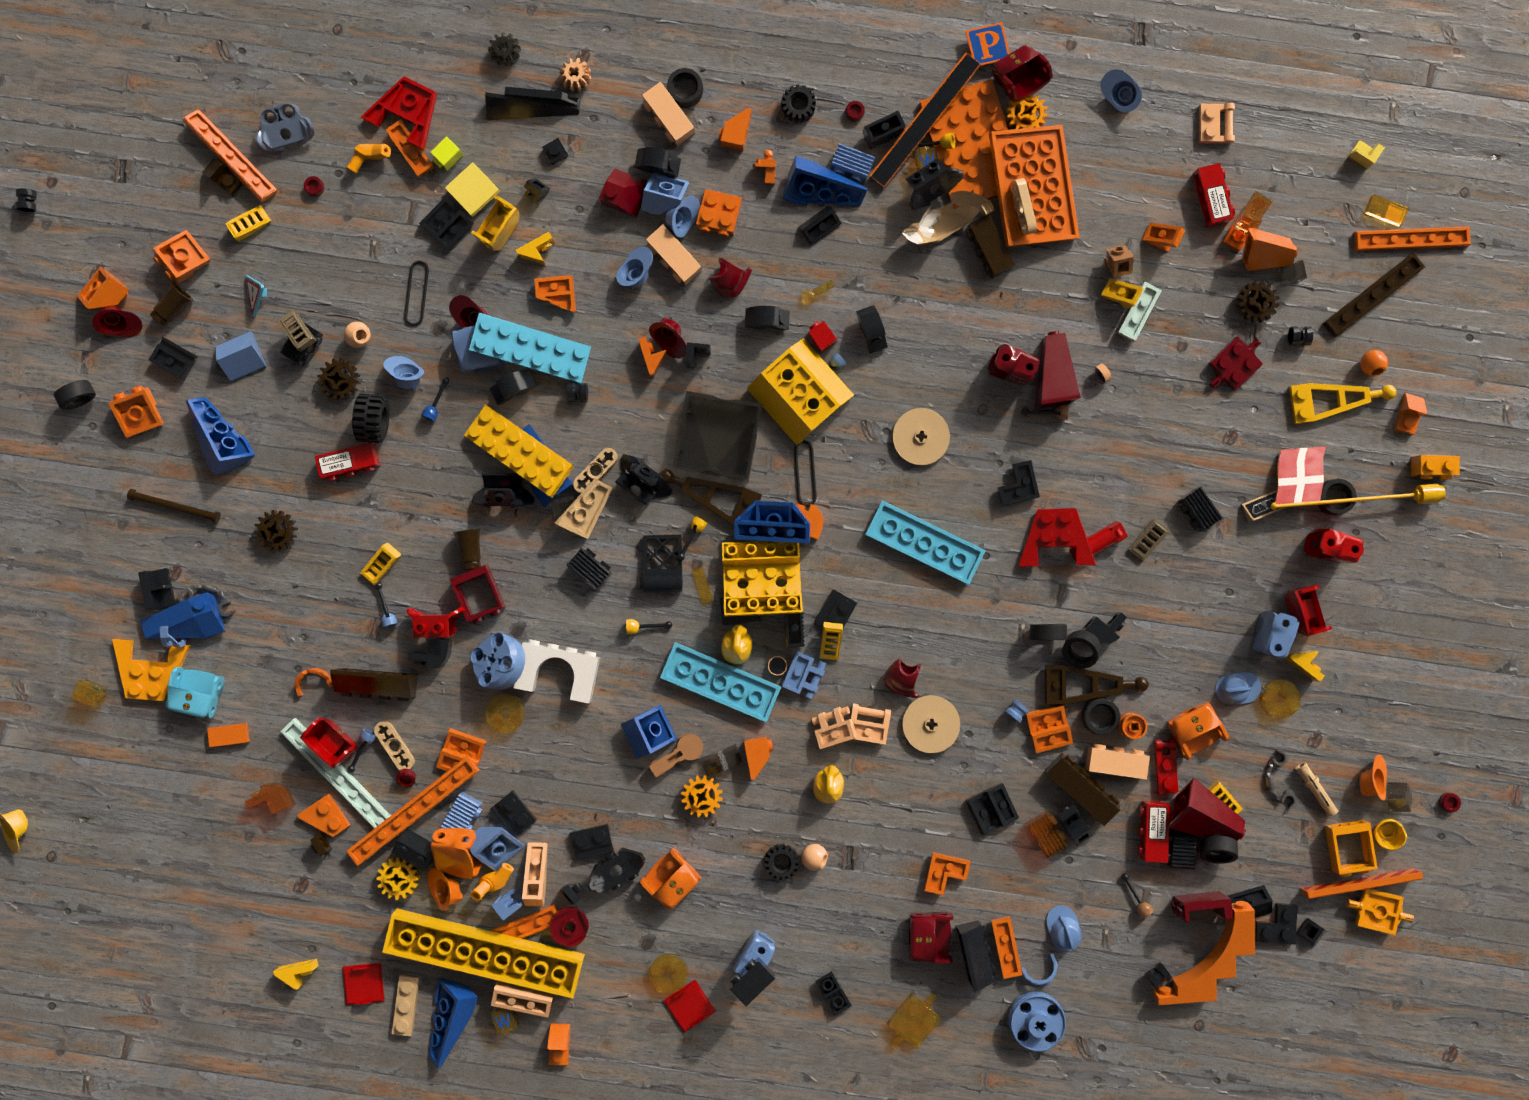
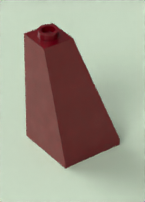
M1059 331L1047 333L1048 336H1045L1042 340L1035 409L1071 404L1081 398L1065 333L1059 334Z
M1193 778L1173 799L1169 828L1204 838L1208 836H1226L1238 841L1244 837L1246 833L1244 829L1245 820L1197 779Z

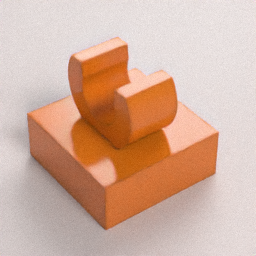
M1232 225L1222 244L1239 252L1246 241L1247 232Z

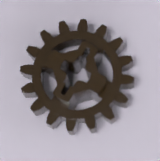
M1257 281L1251 284L1248 283L1244 286L1245 289L1239 291L1241 295L1236 297V300L1240 301L1236 307H1241L1242 309L1239 314L1244 313L1245 320L1250 317L1251 323H1254L1256 320L1261 323L1264 319H1270L1271 315L1276 314L1274 308L1280 305L1275 303L1280 298L1279 296H1274L1277 290H1271V284L1264 286L1265 281H1261L1259 284ZM1251 291V293H1250V298H1249L1248 300H1246L1247 295H1248L1249 292Z
M342 358L339 359V362L332 359V364L325 362L326 368H320L323 372L322 375H317V377L322 379V381L318 382L319 386H323L321 392H327V397L331 398L333 396L334 400L337 401L339 397L346 400V395L353 397L352 391H358L355 387L356 384H361L357 380L360 374L355 373L357 367H351L352 363L349 361L345 363V360ZM345 369L349 371L351 377L347 376ZM340 377H342L343 379H345V380H341V381H338V382H336L335 380H333V379H337V378H340ZM328 382H330V383L332 384V387H331V388H332L333 390L330 389V387H329V385H328Z
M272 510L271 514L264 512L265 518L258 517L260 524L254 525L258 527V530L254 531V534L259 535L256 541H262L261 547H267L268 551H273L274 549L280 552L281 548L286 550L288 549L287 544H294L291 539L297 538V535L293 534L294 531L298 530V528L293 527L296 521L289 520L291 518L290 514L284 516V511L277 513V510ZM274 528L278 530V533L273 532ZM285 537V539H284L283 541H281L280 543H277V542L280 541L281 538Z

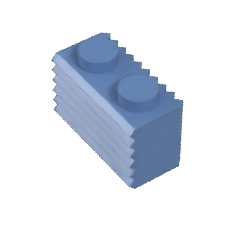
M839 143L830 169L842 176L845 174L851 177V180L855 182H866L875 157Z
M461 792L440 828L472 830L473 826L471 823L473 819H478L483 810L480 808L482 802L465 792Z

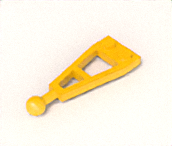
M1315 383L1289 386L1294 424L1314 422L1370 403L1372 398L1382 397L1385 400H1391L1396 396V389L1392 385H1385L1381 390L1370 391L1369 387ZM1311 390L1336 391L1338 408L1315 415ZM1345 392L1361 393L1362 400L1346 405Z

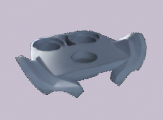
M281 104L262 111L260 116L261 129L255 135V142L260 149L265 151H284L285 147L283 145L298 141V145L301 146L314 137V129L310 119L300 115V109L296 104ZM288 106L294 111L291 118L285 112ZM269 112L275 115L273 123L267 119ZM284 128L291 132V137L288 140L281 137L280 133Z

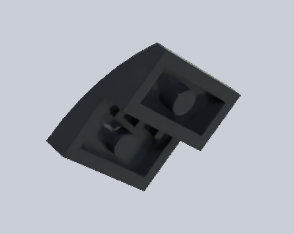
M445 196L419 224L448 251L474 223Z
M1003 783L965 800L981 835H986L999 827H1004L1019 819Z

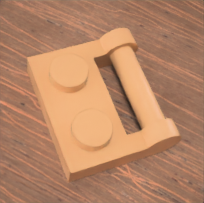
M1234 103L1199 105V143L1230 144L1235 142V135H1233ZM1220 112H1225V136H1220Z
M853 703L850 719H852L857 735L856 740L886 745L891 710L885 709L883 711L865 708ZM857 715L883 718V724L857 720Z

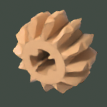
M570 58L569 64L563 62L564 68L559 69L561 74L559 79L560 82H564V88L570 87L572 92L575 88L581 92V86L587 88V82L591 81V76H589L591 70L587 68V63L585 61L581 63L579 58L575 62Z

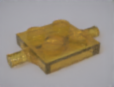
M933 992L925 1001L918 999L914 994L910 993L888 1020V1026L897 1033V1036L890 1043L895 1049L903 1040L918 1049L941 1021V1016L933 1011L931 1007L936 999H938Z

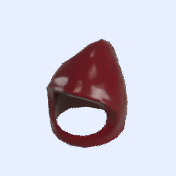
M719 258L720 271L715 276L709 277L710 282L721 296L734 298L744 289L752 269L749 267L744 271L727 260Z
M900 658L897 659L884 674L885 686L896 694L918 698L919 694L914 690L921 664L909 666Z

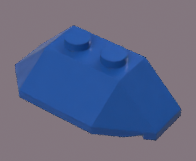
M756 500L734 520V539L810 543V522L794 502Z

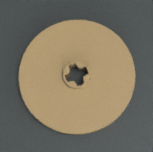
M926 408L912 409L904 413L896 422L892 435L893 445L896 452L905 461L914 465H928L940 459L946 452L950 441L949 428L946 421L937 412ZM920 432H923V435L926 436V439H923L922 442L919 441V438H916V435H919Z
M927 695L917 698L907 707L903 716L902 727L906 739L914 748L925 753H938L949 748L957 739L960 731V718L957 710L948 700L940 696ZM930 719H933V722L936 723V726H933L932 729L926 725V722H930Z

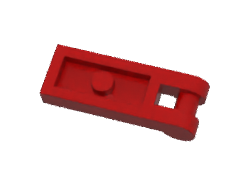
M1154 740L1157 793H1179L1176 740ZM1168 749V754H1162V750Z

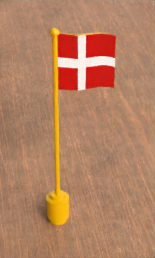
M1326 446L1281 450L1278 458V487L1275 502L1271 504V509L1413 497L1418 504L1439 503L1445 499L1446 492L1442 485L1425 484L1417 485L1413 493L1320 501L1324 483L1323 457Z

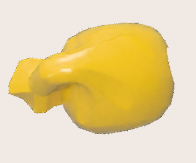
M736 625L724 635L721 643V654L727 662L732 664H742L749 659L752 650L751 636L743 625Z
M829 765L819 771L814 777L813 792L816 799L825 804H833L840 800L844 789V779L835 766Z

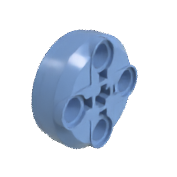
M500 632L486 637L478 647L472 650L470 655L475 679L482 687L492 690H504L515 684L520 678L525 665V653L520 642Z
M1033 991L1015 998L1009 1010L1008 1025L1013 1037L1020 1045L1033 1051H1045L1054 1047L1062 1039L1066 1028L1064 1011L1056 999L1049 994ZM1022 1003H1029L1026 1009H1020ZM1050 1005H1056L1054 1011H1047ZM1026 1030V1034L1023 1037H1018L1019 1031ZM1050 1032L1053 1033V1037L1051 1039H1045V1037L1048 1036Z

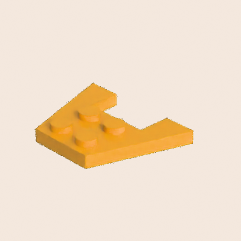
M112 639L125 698L166 701L171 671L175 667H182L191 645L173 647L172 645L169 647L168 662L133 660L134 640Z

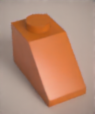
M747 108L727 120L724 128H720L718 139L721 140L722 147L744 151L752 116L751 108Z
M767 736L744 740L751 780L756 779L770 758V752L773 751L772 741L767 740Z

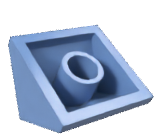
M251 331L216 346V361L230 381L237 380L267 367Z

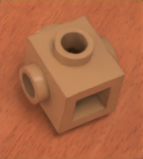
M1125 245L1107 249V257L1104 258V264L1106 269L1110 270L1113 277L1133 273L1134 256Z

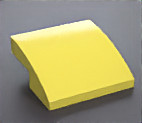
M473 162L445 187L472 217L500 192Z

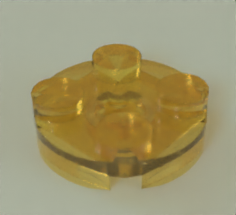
M1280 679L1272 680L1264 686L1262 693H1260V704L1267 714L1277 718H1287L1299 710L1301 706L1300 693L1292 682ZM1278 694L1284 696L1283 703L1276 702Z
M511 694L498 695L486 707L485 716L487 723L500 733L512 732L521 726L524 720V705L518 697ZM504 708H507V711H510V715H508L507 719H504V716L500 715V712H502Z
M672 953L659 955L651 964L649 979L652 986L659 993L666 994L679 991L686 984L688 968L685 961ZM665 969H669V971L674 972V974L671 975V978H668L667 976L663 975L665 973Z

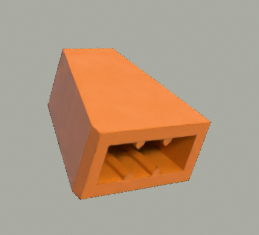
M1248 228L1242 255V261L1247 271L1293 266L1294 258L1297 257V247L1294 246L1290 238Z

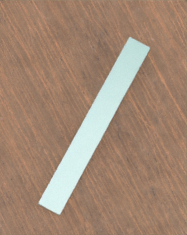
M294 718L280 731L374 829L391 816L341 764L337 768H331L300 739L306 728L297 718Z

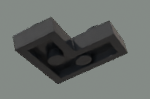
M1032 461L1012 464L1015 483L997 488L1001 506L1040 497Z
M1276 903L1275 922H1255V941L1295 945L1298 906L1296 904Z

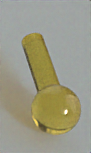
M831 279L813 290H804L801 293L802 302L812 304L818 295L835 287L834 282Z

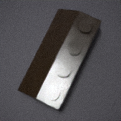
M349 668L330 670L334 692H340V696L352 697L353 693L359 694L360 698H371V695H378V699L390 700V697H398V701H409L410 698L416 697L418 674Z

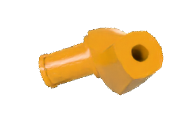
M358 144L353 149L355 154L346 168L357 174L365 160L388 158L391 155V149L386 144Z
M503 863L497 871L483 875L479 879V885L471 891L472 899L480 901L487 892L503 888L514 868L507 863Z

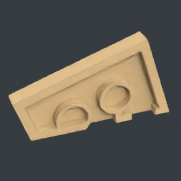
M594 479L558 518L555 524L588 539L613 487Z

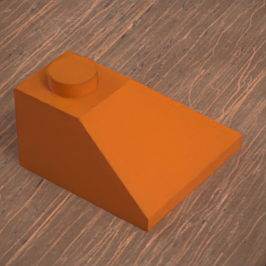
M100 266L77 297L88 309L114 306L127 298L129 289Z

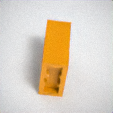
M1357 820L1325 825L1333 872L1341 877H1348L1354 872L1367 874L1371 873V870L1378 869L1370 822ZM1360 832L1364 862L1341 865L1336 836Z

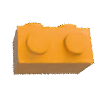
M1419 455L1411 457V476H1420L1422 480H1430L1433 477H1439V480H1452V476L1460 475V456Z

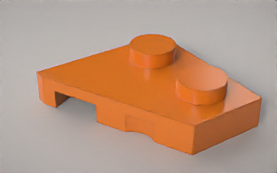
M572 275L534 279L535 293L538 300L576 313Z
M330 793L297 815L301 820L332 837L351 825Z

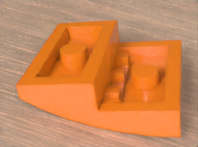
M1063 704L1025 714L1036 753L1073 744Z
M450 728L444 747L440 752L436 768L448 771L468 755L478 767L487 741Z

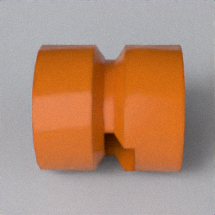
M1126 712L1121 714L1117 731L1130 739H1139L1146 734L1148 725L1142 716Z

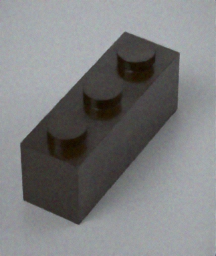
M990 214L969 223L966 228V235L969 241H973L976 247L974 248L975 253L984 263L983 269L985 273L993 279L1011 270L1015 264Z

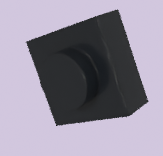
M559 138L542 146L552 165L568 157V153Z

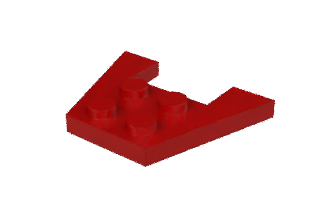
M403 76L361 118L379 128L389 112L415 125L406 141L424 151L437 93Z
M1077 508L1037 509L1018 567H1039V548L1076 547L1077 566H1097Z

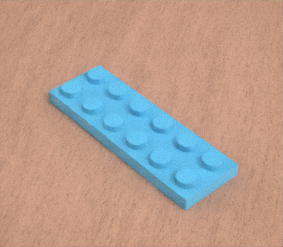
M478 313L468 351L581 384L591 346Z
M883 500L865 534L967 585L970 584L986 551Z
M676 642L660 678L764 722H767L781 689V686Z

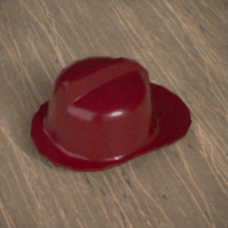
M464 295L455 296L449 304L451 316L462 329L475 326L478 313L488 315L483 307L478 306L472 299Z
M117 306L103 307L92 319L95 330L105 335L133 337L139 334L143 327L141 319L136 314L124 311Z
M666 317L662 318L660 322L652 323L649 327L650 336L663 350H666L669 356L677 359L683 358L686 355V343L681 337V327L679 324Z

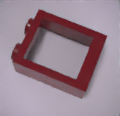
M483 565L449 579L460 607L465 609L463 614L467 622L479 623L485 620L484 616L491 614V617L502 613L501 609L506 608L489 565ZM486 575L498 605L473 615L461 585Z

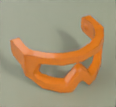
M310 668L299 673L294 683L298 697L303 695L300 686L302 679L308 673L322 676L326 679L328 687L333 686L330 675L319 668Z

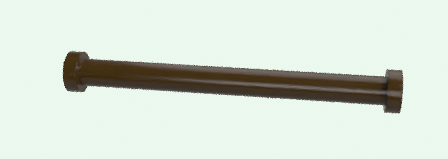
M130 489L127 493L128 500L133 501L135 499L212 520L213 523H218L221 517V513L217 511L214 513L138 493L134 489Z

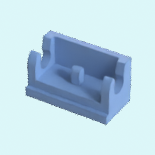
M516 889L510 890L503 896L500 895L491 905L502 920H505L523 905L522 896L518 897L517 900L511 898V894H514Z

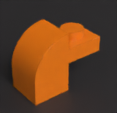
M795 503L810 522V538L818 540L824 524L822 513L812 504L807 511L805 506Z

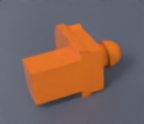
M768 149L764 152L765 159H756V163L752 164V167L766 169L765 184H775L776 160H772L773 152Z

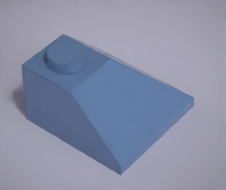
M652 173L644 189L641 210L649 214L661 215L681 204L689 186V181Z
M480 827L475 831L476 839L470 851L473 856L496 871L525 846L502 827Z

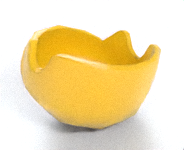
M1383 819L1376 824L1374 836L1381 847L1391 851L1398 850L1404 846L1407 834L1401 823L1394 819Z

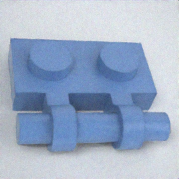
M796 651L782 687L800 694L802 687L808 689L805 696L812 699L814 693L818 691L819 687L817 685L821 676L825 674L824 668L827 663L819 660L817 667L812 666L814 658ZM809 671L814 673L810 683L805 682Z

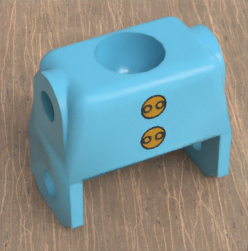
M175 667L171 671L168 684L166 708L200 718H212L222 695L225 682L224 677L204 671L184 670L183 667Z

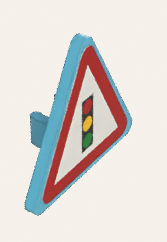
M246 275L245 281L251 315L256 316L261 297L267 296V288H264L263 284Z

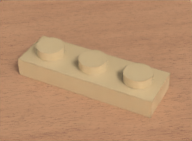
M405 974L399 976L392 1034L412 1036L420 976Z

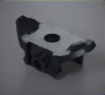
M937 158L906 178L907 183L914 189L909 204L911 210L929 206L930 202L946 192L949 193L964 178L963 170L947 168Z
M627 454L622 455L620 461L623 474L615 483L623 490L629 492L636 500L645 505L653 497L671 495L673 490L661 472L657 473L642 462L643 459Z
M482 473L484 488L472 497L473 504L488 508L490 506H511V508L534 503V497L523 488L522 478L517 473Z
M623 847L619 849L617 854L615 851L604 857L605 861L600 860L594 865L587 886L590 891L595 892L608 891L610 889L614 891L622 886L623 881L627 879L631 881L638 877V873L644 866L646 859L642 853ZM614 865H619L622 868V874L619 876L612 875L611 868Z

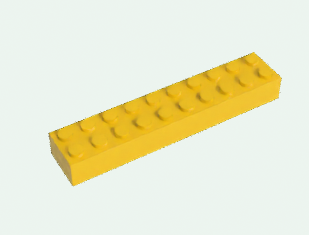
M398 908L391 915L382 951L383 953L572 999L577 989L585 956L583 953Z

